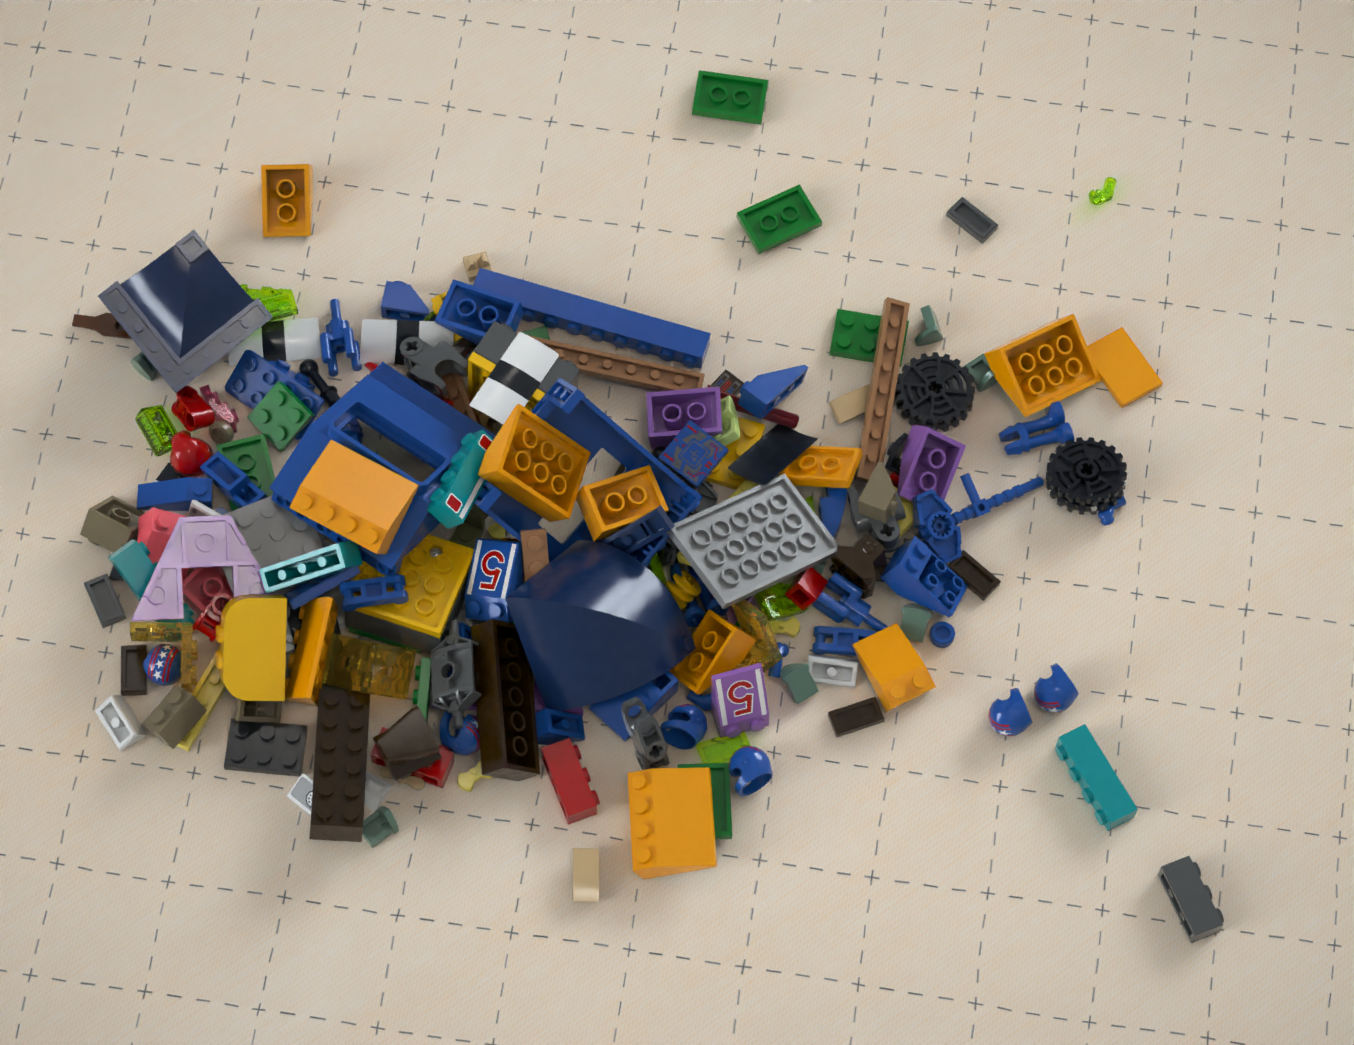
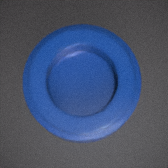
M937 622L931 627L930 641L936 647L946 648L953 643L955 630L947 622Z

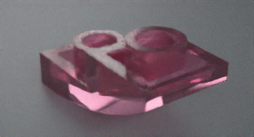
M209 385L200 387L201 398L212 408L215 420L226 421L232 427L233 432L237 433L236 423L239 422L235 409H229L227 402L221 403L217 392L212 393Z

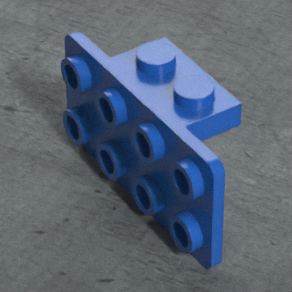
M245 350L225 385V391L251 409H254L278 381H282L315 415L295 438L301 440L324 403L323 398L313 392L316 386L309 382L310 378L300 372L296 374L290 370L291 366L280 359L277 361H267L254 351Z

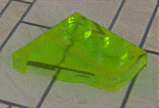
M247 284L240 285L253 300L258 298L273 316L269 321L298 314L292 290L273 289L264 286L259 290L248 288Z
M780 582L754 595L767 622L802 614L809 609L807 607L802 611L784 595L790 584L784 585Z

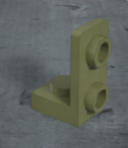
M475 503L464 523L457 526L450 539L451 542L472 549L475 547L476 539L481 538L485 532L484 511Z

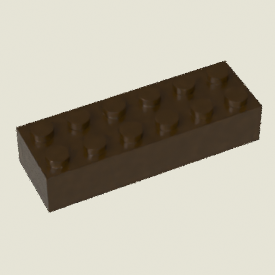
M495 619L471 627L472 640L479 643V646L473 645L475 690L481 693V697L476 702L482 775L513 781H521L539 775L540 765L532 669L516 626L513 623Z
M319 689L309 839L362 842L370 692Z

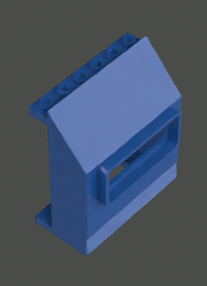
M382 362L308 427L269 489L273 491L271 500L334 542L351 541L289 508L300 484L330 440H334L418 484L419 487L387 554H376L357 544L362 561L386 576L399 575L403 558L440 524L427 511V508L431 502V495L439 488L442 482V475L449 470L452 464V457L460 450L462 439L468 433H475L482 429L493 439L496 435ZM359 419L434 468L435 471L426 480L419 482L342 432V430L353 420Z
M558 378L531 410L532 413L590 451L588 463L603 448L625 467L621 474L650 465L669 509L666 514L673 524L685 519L689 513L698 507L699 501L702 499L698 492L685 484L587 399L584 393L562 378ZM488 481L485 482L474 503L521 542L520 530L542 529L539 521L543 517ZM584 518L563 543L557 541L547 532L549 563L576 541H593ZM664 533L629 555L647 567L656 552L666 545L669 535Z

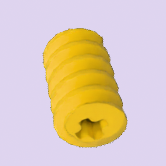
M682 570V577L678 574L673 575L676 583L670 580L666 581L669 592L680 609L686 608L687 602H692L694 595L697 596L701 593V587L696 579L687 571Z

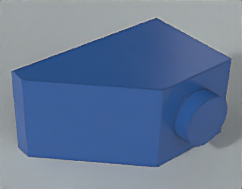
M386 281L381 303L382 318L407 321L430 320L428 307L411 285L402 281Z
M548 708L535 713L538 744L551 745L570 738L571 742L585 740L583 718L581 715Z

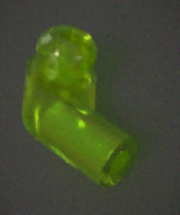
M1112 177L1105 178L1102 190L1096 189L1094 191L1093 189L1089 192L1090 202L1094 205H1101L1112 200L1117 180Z

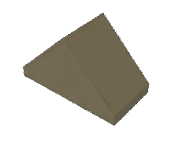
M238 699L236 721L280 723L283 701H245Z

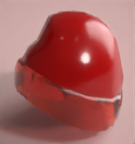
M181 430L174 434L171 440L172 451L170 455V464L174 471L184 477L195 478L205 475L200 466L214 455L211 446L199 438H191V433L187 430Z

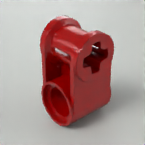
M185 386L176 393L177 399L173 403L171 411L181 421L186 430L192 432L209 427L215 422L212 408L206 404L194 388Z
M227 593L215 595L191 627L192 630L197 629L209 637L210 642H213L216 638V625H221L222 612L216 609L215 602L219 598L229 602L232 597Z

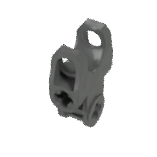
M409 337L400 344V351L404 356L405 366L409 369L406 373L407 377L439 398H445L449 394L447 385L441 379L443 376L450 373H455L462 377L468 376L467 360L445 341H441L435 347H432L418 337Z
M851 487L847 489L851 519L857 533L870 531L872 538L883 546L885 553L895 551L900 544V528L897 521L906 518L904 506L898 492L896 491V501L899 503L894 516L890 515L887 523H883L859 514L858 499L860 496L856 488Z
M633 697L623 702L621 707L623 721L628 734L632 738L636 750V758L641 769L646 770L669 765L670 762L666 753L667 747L658 721L654 716L648 714L645 704L640 698ZM639 705L640 712L636 716H629V709L632 706Z

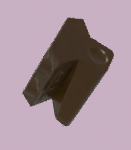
M864 535L852 546H837V552L831 557L833 564L829 567L832 575L836 571L861 588L863 594L860 599H866L873 595L875 581L884 582L880 577L888 564L883 546L870 535Z
M418 706L410 709L387 731L373 737L376 748L395 781L408 778L412 772L422 767H430L436 760L442 758L439 754V744Z

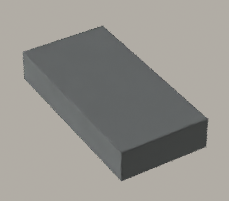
M963 197L946 214L948 218L982 244L998 229L996 222Z
M108 574L84 582L103 628L126 619Z

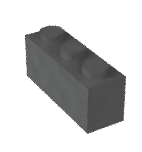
M1186 856L1161 866L1158 877L1190 942L1194 943L1219 933L1223 926L1224 918L1220 909L1215 908L1211 900L1213 897L1208 885H1204L1200 878L1201 871L1198 864L1192 862L1190 856Z

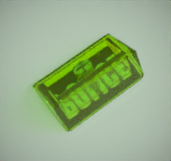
M157 405L141 408L135 420L155 456H162L172 451L171 440L177 431L163 406Z

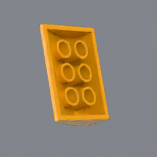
M1074 314L1058 318L984 353L990 369L995 374V379L1024 417H1028L1050 406L1053 402L1063 400L1102 381Z
M517 404L486 450L478 475L549 522L570 519L591 452L522 405Z
M330 440L300 484L289 508L376 554H387L419 485L338 442Z
M331 597L314 598L300 608L299 619L302 620L301 629H296L293 644H297L295 654H291L289 658L288 669H292L290 679H285V698L288 701L318 707L319 689L322 688L339 611L338 605Z
M651 768L627 773L633 871L645 880L717 867L710 768Z

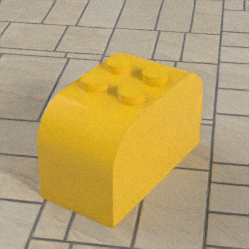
M243 594L232 598L223 608L221 625H216V641L220 643V651L215 652V666H217V669H220V677L227 690L238 699L245 701H285L287 598L284 595Z

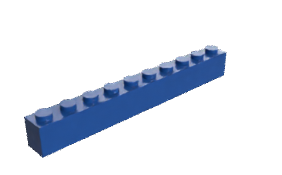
M483 268L479 269L473 286L521 301L524 313L522 319L524 321L539 322L548 328H560L573 335L581 334L588 336L597 342L605 341L612 343L618 348H630L643 355L651 354L658 356L664 361L679 362L688 368L696 367L702 369L710 345L711 333Z

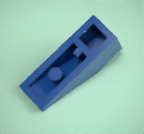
M800 365L757 375L751 382L746 381L740 388L739 393H741L738 404L759 420H762L803 383L809 367Z
M186 477L138 484L137 509L150 510L154 507L166 511H189L192 500H197L212 509L213 478Z

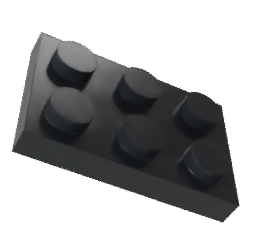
M231 718L224 769L300 777L308 732L307 725L236 721V719Z

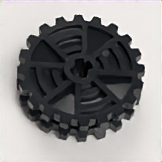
M933 352L932 356H927L926 353L921 354V358L918 360L915 357L910 359V366L905 364L902 367L903 373L898 374L894 396L897 399L896 408L902 409L901 417L903 419L908 418L909 425L911 426L916 424L927 426L935 431L937 429H942L943 432L949 431V426L951 425L955 428L958 427L960 419L966 420L967 412L971 411L974 400L975 386H972L974 379L973 376L967 375L969 369L966 366L961 367L960 360L957 358L950 360V355L948 354L940 357L938 352Z
M1082 437L1077 438L1076 442L1065 441V446L1059 445L1056 447V454L1051 453L1049 457L1050 462H1047L1046 480L1048 481L1046 482V488L1051 490L1050 497L1052 499L1057 498V505L1060 507L1063 505L1067 506V511L1069 512L1078 510L1080 515H1084L1085 512L1095 515L1097 510L1104 512L1108 510L1109 505L1114 507L1117 504V498L1121 499L1123 497V489L1126 488L1127 472L1125 471L1127 470L1126 462H1121L1123 455L1121 453L1116 454V447L1113 445L1108 447L1105 445L1106 441L1100 440L1095 442L1092 437H1089L1087 441H1084Z

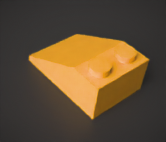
M310 164L261 165L263 237L311 236L313 166Z
M650 465L585 485L579 490L576 497L593 541L608 537L660 505L665 512L669 511Z
M709 609L692 635L696 649L670 669L669 672L696 694L700 695L711 686L712 675L731 671L743 662L756 639L726 618Z
M897 623L852 644L885 712L905 704L936 687L924 662Z

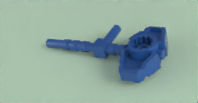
M964 474L960 478L971 504L961 509L960 512L957 511L951 514L953 511L951 507L933 489H930L913 497L914 527L919 529L917 532L918 536L923 539L922 542L946 564L961 557V530L959 526L955 525L962 523L964 520L967 521L990 512V509L993 507H999L1005 502L1008 503L1014 498H1019L1025 493L1043 486V479L1037 477L1021 485L1018 484L1010 490H1004L1001 494H995L986 500L985 498L980 499L970 474Z

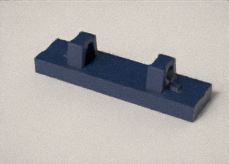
M660 505L599 542L630 554L670 531L675 525Z

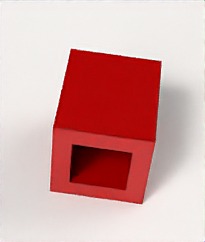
M811 567L794 578L784 595L803 611L817 600L828 581Z

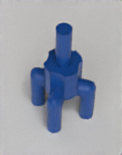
M332 299L330 300L332 320L325 325L326 332L320 334L323 363L328 364L329 376L334 377L338 375L337 353L346 351V357L351 358L353 371H360L362 364L359 363L360 348L358 341L354 340L353 329L347 320L341 319L339 300Z
M836 571L827 580L828 583L825 587L841 597L840 600L836 601L822 591L817 600L811 605L836 623H842L844 619H847L858 627L863 621L878 632L888 627L869 614L872 606L860 599L863 594L862 589Z

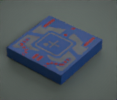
M689 420L662 452L659 460L698 489L729 450Z

